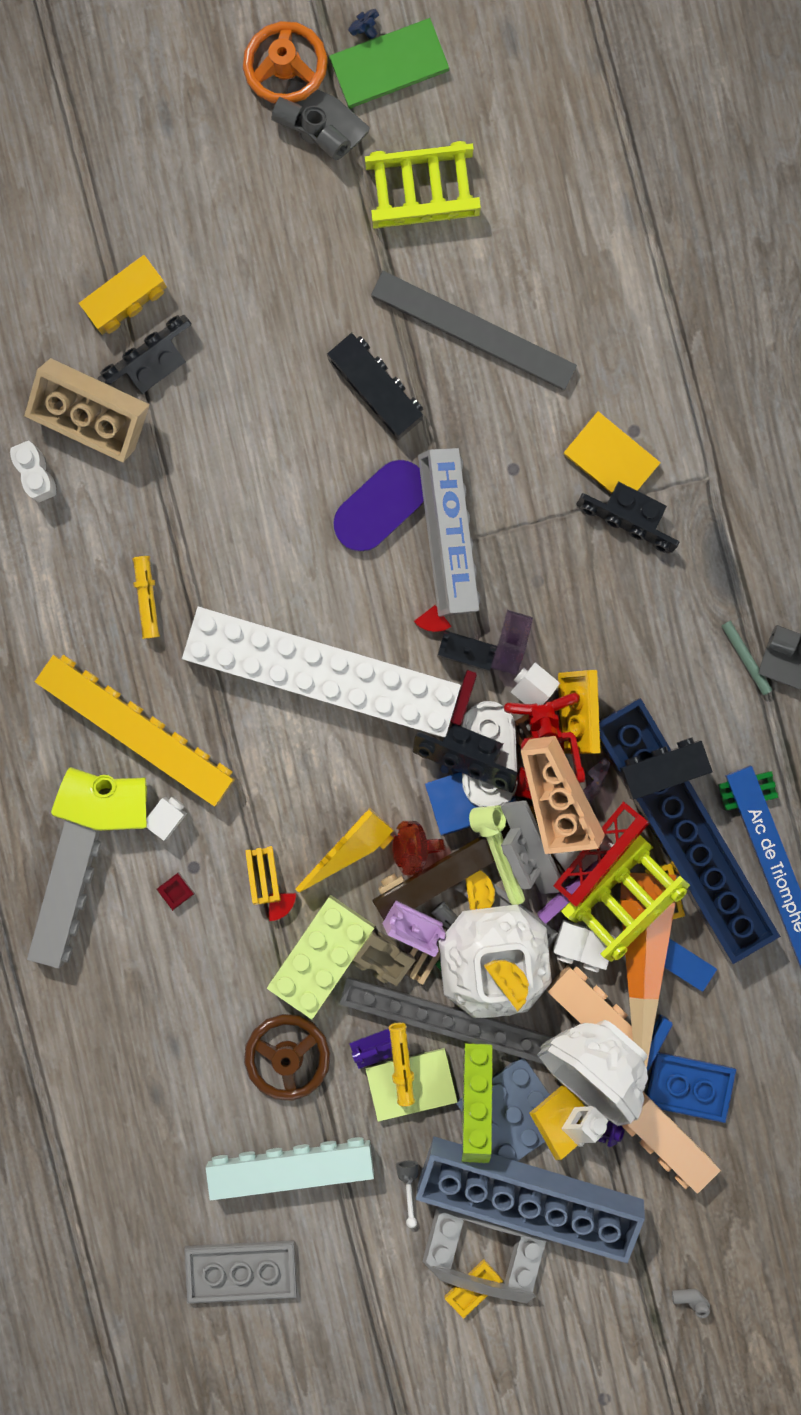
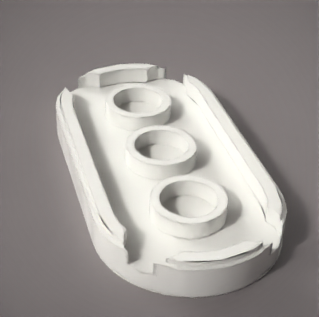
M484 701L477 703L465 714L461 726L504 743L495 763L517 772L516 727L513 716L506 713L504 706L497 702ZM462 773L464 792L469 801L478 807L495 805L502 807L504 803H509L516 793L518 779L513 793H510Z

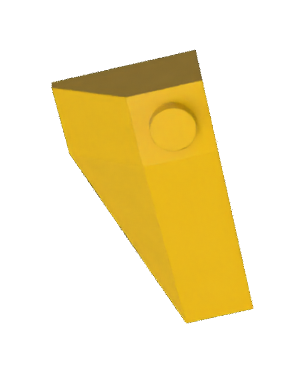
M369 808L295 890L300 893L374 852L378 847L384 849L394 838L391 835L394 829Z

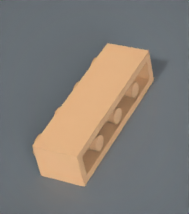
M567 965L547 987V992L581 1024H597L600 1021L607 1020L633 1041L632 1025L625 1020L628 1014L617 1004L612 1007L605 1001L608 995L597 985L592 988L585 982L589 977L577 966L572 969Z
M643 1092L644 1103L638 1120H633L631 1124L622 1125V1127L632 1137L637 1134L642 1139L639 1143L649 1154L655 1151L660 1156L657 1161L666 1171L669 1172L673 1169L677 1173L675 1179L685 1189L690 1186L698 1194L721 1170Z

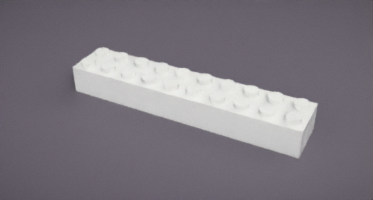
M197 607L182 657L183 660L444 738L446 737L461 686L460 684L202 607Z

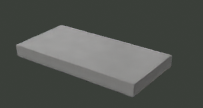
M294 1240L185 1246L187 1304L297 1297Z

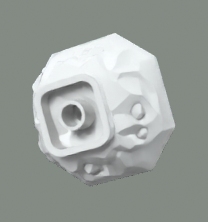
M517 904L463 911L446 931L445 939L439 940L444 996L473 1018L511 1016L517 1013L528 1012L552 982L547 928ZM493 960H506L515 963L524 972L529 982L526 1003L519 1011L515 1009L486 970L485 964Z
M607 1020L600 1021L597 1024H579L574 1028L559 1033L540 1047L541 1051L537 1056L550 1073L587 1106H594L606 1119L617 1126L631 1124L633 1120H638L644 1103L643 1091L648 1080L647 1069L644 1064L648 1056L614 1024Z

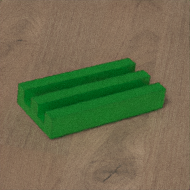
M772 771L756 774L757 780L765 778L767 780L766 784L760 785L761 790L769 789L770 793L764 795L765 800L779 798L775 789L776 785L773 781ZM728 782L719 783L718 787L724 810L737 808L735 802H728L729 798H733L732 793H726L725 788L729 787Z

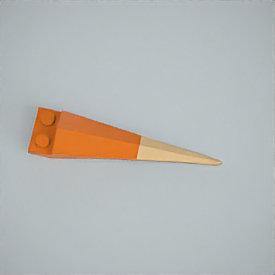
M630 872V876L654 901L666 890L652 874ZM669 875L674 881L676 880V875ZM621 882V906L635 920L646 907ZM675 902L662 912L627 947L628 950L625 953L633 1042L648 1056L644 1061L646 1069Z

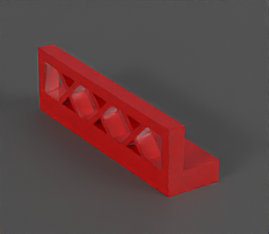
M623 801L602 826L604 834H615L616 843L610 850L601 851L600 847L597 851L590 852L592 849L582 850L553 886L568 898V901L579 908L648 826L649 822ZM624 810L636 818L627 829L618 830L617 818ZM614 823L615 830L607 831ZM587 855H598L596 867L592 871L583 872L582 860ZM579 865V872L572 873ZM580 876L581 885L573 894L561 886L568 877Z

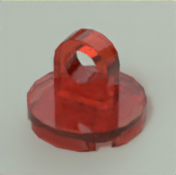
M402 821L398 824L396 830H399L398 835H394L393 838L395 863L398 867H402L404 875H418L426 865L428 854L445 851L444 839L427 840L421 824L417 821Z

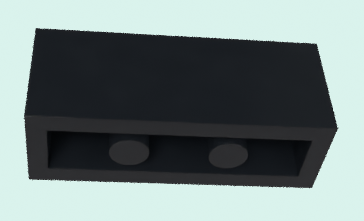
M693 737L677 742V748L667 750L665 746L650 751L651 757L641 760L639 755L624 760L625 766L619 767L629 798L634 800L712 773L713 771L702 741H694Z

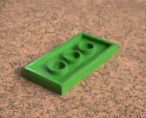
M430 18L329 55L349 109L449 71L447 60Z

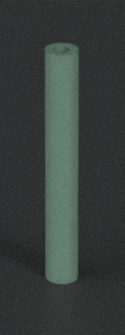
M728 621L721 626L762 695L771 692L772 688L766 678L758 673V665L732 622Z

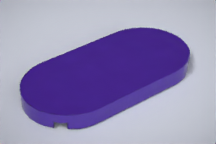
M406 460L389 462L338 508L334 517V531L340 543L354 551L372 550L409 518L424 502L420 468Z

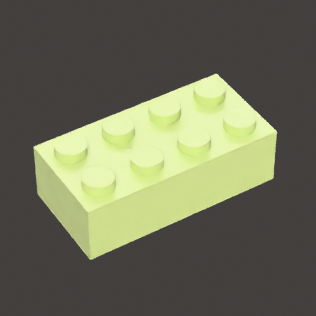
M329 895L269 983L267 989L310 1019H313L374 930L375 925L332 895Z

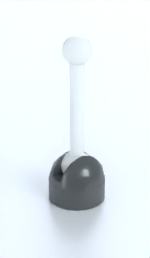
M407 1160L398 1162L396 1169L398 1178L406 1183L408 1205L406 1224L409 1228H414L417 1225V1220L414 1218L411 1182L415 1181L418 1177V1162Z

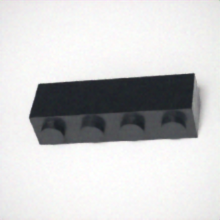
M351 332L327 353L328 360L399 441L423 420L421 411L424 409L414 397L411 399L407 397L403 392L406 388L397 377L392 379L386 372L388 367L379 356L374 358L368 352L370 349L368 343L361 336L356 338Z

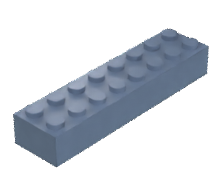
M433 1136L418 1181L416 1200L628 1264L645 1220L644 1199L495 1154H491L489 1163L461 1162V1144Z

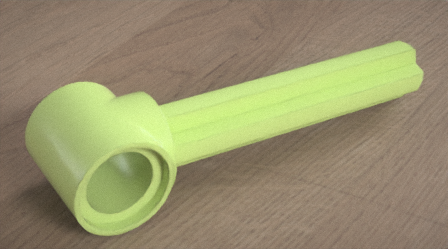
M501 806L473 808L469 815L472 830L479 832L482 837L487 838L510 903L512 905L522 904L525 901L523 891L514 877L512 868L507 857L504 856L501 847L504 841L501 831L506 825V818Z

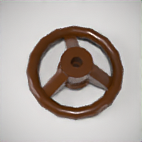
M281 1014L266 1019L253 1030L245 1045L244 1064L249 1079L260 1092L275 1100L293 1101L309 1096L322 1084L329 1071L330 1049L325 1035L315 1023L299 1015ZM282 1025L297 1026L309 1033L298 1043L282 1041L273 1046L261 1040V1037L269 1030ZM317 1044L320 1053L319 1067L309 1082L302 1087L296 1088L294 1073L301 1067L304 1054ZM256 1051L269 1059L275 1072L282 1075L285 1090L271 1086L260 1076L255 1063Z

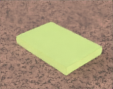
M445 1048L409 1056L410 1069L414 1073L412 1086L415 1103L406 1107L397 1104L396 1084L393 1083L392 1079L394 1073L393 1060L365 1067L378 1121L458 1103Z

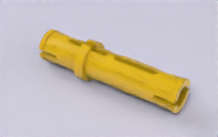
M150 556L134 557L132 560L136 582H133L134 588H137L142 639L160 637L153 586L156 585L155 580H152Z
M394 1023L389 1025L394 1064L392 1079L393 1083L396 1084L397 1104L406 1107L415 1103L412 1086L414 1073L410 1069L406 1025L404 1023Z

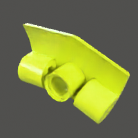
M70 767L60 785L51 814L52 816L99 831L144 829L147 827L146 777L113 779L109 775L96 776ZM108 788L111 790L108 794H99V791Z

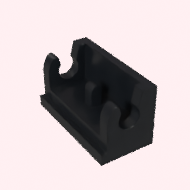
M445 630L437 657L489 672L496 652V645Z

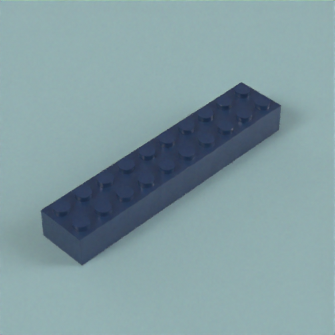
M641 698L633 700L599 720L600 745L623 784L624 781L619 767L625 766L624 760L639 755L641 760L651 757L650 751L665 746L667 750H671ZM690 781L633 800L641 815L649 822L648 826L677 876H681L690 884L686 889L687 893L727 961L735 964L781 937Z

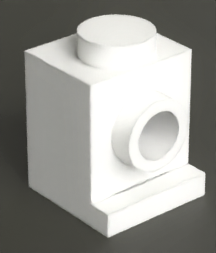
M594 1106L574 1107L561 1129L579 1147H582L584 1143H596L607 1129L606 1124L608 1120Z

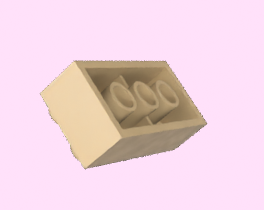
M50 358L37 369L24 416L118 461L124 462L135 451L150 404Z

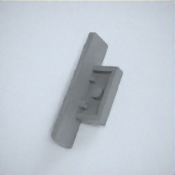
M527 801L504 803L501 809L510 826V831L501 847L521 889H531L535 882L541 894L559 892L553 885L561 875L551 854H545L539 827Z

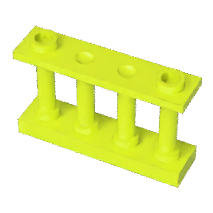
M457 141L446 147L388 154L384 151H375L370 153V156H365L366 170L374 169L379 205L376 207V210H371L373 229L480 216V197L473 198L470 195L465 159L473 157V143L466 144L464 141ZM455 160L459 190L457 200L446 201L443 198L439 161ZM428 163L432 200L430 203L419 204L416 201L412 165ZM401 166L405 203L401 207L392 208V205H389L385 168Z
M641 835L638 836L579 908L569 902L561 910L569 920L574 923L583 921L607 947L600 954L610 962L623 957L628 950L627 947L673 902L681 900L687 893L686 889L690 886L681 876L674 881L649 856V851L653 846ZM637 863H642L666 888L655 901L630 876V870ZM622 882L646 907L635 920L610 894L611 889L617 883ZM597 902H603L626 926V929L616 939L591 914V908Z

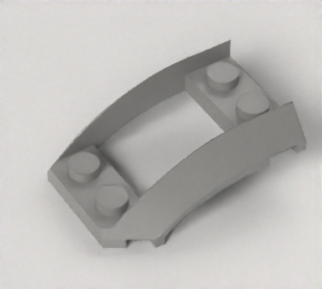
M438 1207L436 1208L422 1262L443 1282L496 1298L528 1303L536 1297L533 1289L545 1243L550 1242V1240ZM464 1220L517 1235L504 1283L482 1279L451 1269Z

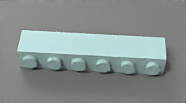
M362 1137L348 1139L347 1143L337 1144L336 1141H326L320 1143V1147L310 1148L308 1144L294 1146L293 1150L282 1151V1148H273L266 1150V1154L255 1155V1152L250 1151L240 1153L239 1157L228 1159V1155L215 1156L206 1165L209 1199L218 1200L374 1179V1168L370 1140L364 1141Z

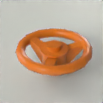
M280 21L265 26L252 37L244 51L243 71L247 84L257 96L271 103H276L279 97L296 103L305 100L319 88L326 75L328 56L324 43L312 29L298 22ZM280 33L278 39L271 43L268 56L254 71V54L259 45L269 36ZM292 33L306 38L314 47L317 57L315 73L301 60L292 43ZM274 75L283 80L298 76L308 84L299 91L281 94L264 88L261 83Z

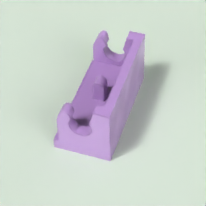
M395 901L382 923L388 936L433 957L439 951L437 946L438 939H445L442 922L398 901Z

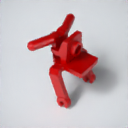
M571 693L556 700L545 702L543 705H538L537 703H506L504 705L506 713L529 715L528 722L532 738H525L523 740L521 750L529 739L556 736L564 752V742L568 741L571 747L576 778L579 783L585 782V774L581 766L576 736L572 732L561 733V730H559V718L555 714V711L578 703L580 700L579 694ZM525 772V784H526V789H527V791H530V789H529V784H528V780H527V776H526V772Z

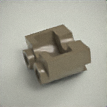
M372 931L352 960V963L363 971L369 968L374 970V976L385 984L389 981L397 986L416 960L410 953L407 954L398 948L400 944L381 932H378L376 935Z

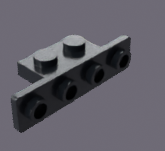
M179 315L174 316L166 323L167 327L159 333L153 332L144 339L145 343L137 349L131 348L126 351L122 356L123 359L117 364H110L102 369L101 375L97 379L110 385L127 373L143 394L186 362L171 342V339L188 328L192 323L185 315L180 317Z
M619 481L607 504L585 493L581 494L576 503L585 514L590 516L597 515L604 519L605 523L614 528L620 527L628 531L631 537L652 543L653 547L661 552L673 553L680 541L656 530L667 506Z
M454 723L443 741L417 732L413 753L493 785L498 789L513 793L519 773L495 763L504 743Z

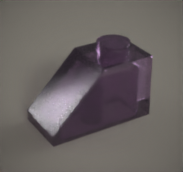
M507 610L491 668L517 675L525 654L533 617Z

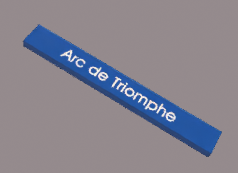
M750 765L729 773L725 777L801 969V890L753 767Z

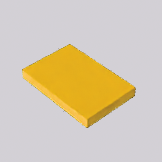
M599 411L563 453L564 456L611 494L618 481L638 491L661 463Z
M597 670L558 673V682H560L558 686L559 698L571 693H578L580 696L578 703L559 710L561 733L572 732L576 736L579 754L600 753ZM568 741L564 742V754H572Z

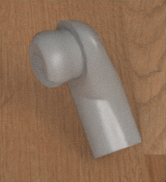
M672 1290L673 1304H688L699 1318H706L710 1314V1303L698 1290Z

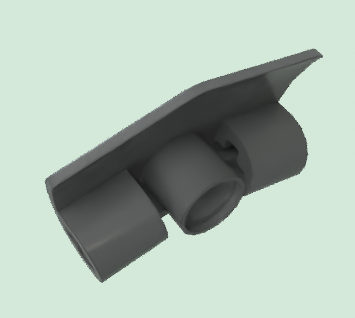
M292 79L286 94L299 91L306 84ZM318 89L305 100L296 103L279 97L271 116L272 121L300 132L304 141L316 143L334 160L341 159L367 135L370 129L366 123L339 99Z
M776 625L769 638L758 673L801 690V634Z

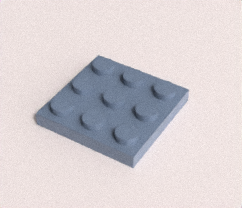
M519 1057L492 1076L491 1154L515 1161L520 1160L545 1142L529 1113L550 1096L525 1058ZM463 1097L457 1100L458 1103H456L461 1111Z

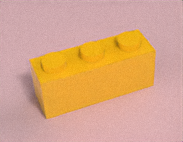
M142 255L80 301L79 305L102 335L106 332L110 334L120 327V322L129 316L131 318L137 315L142 310V306L149 300L155 301L160 298L167 286L146 256Z

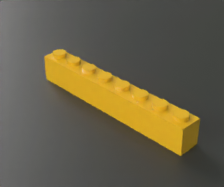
M64 654L61 658L56 655L50 658L34 681L35 683L214 807L219 804L235 781V778L231 776L233 772L231 769L220 762L216 766L208 760L210 758L208 753L199 747L193 750L187 746L188 740L177 732L171 735L164 730L166 725L154 716L148 719L141 714L144 709L132 701H129L127 704L119 699L121 693L109 685L104 688L96 683L99 678L87 670L83 673L75 668L77 663Z

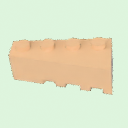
M556 736L529 739L522 748L521 755L545 854L599 849L605 834Z

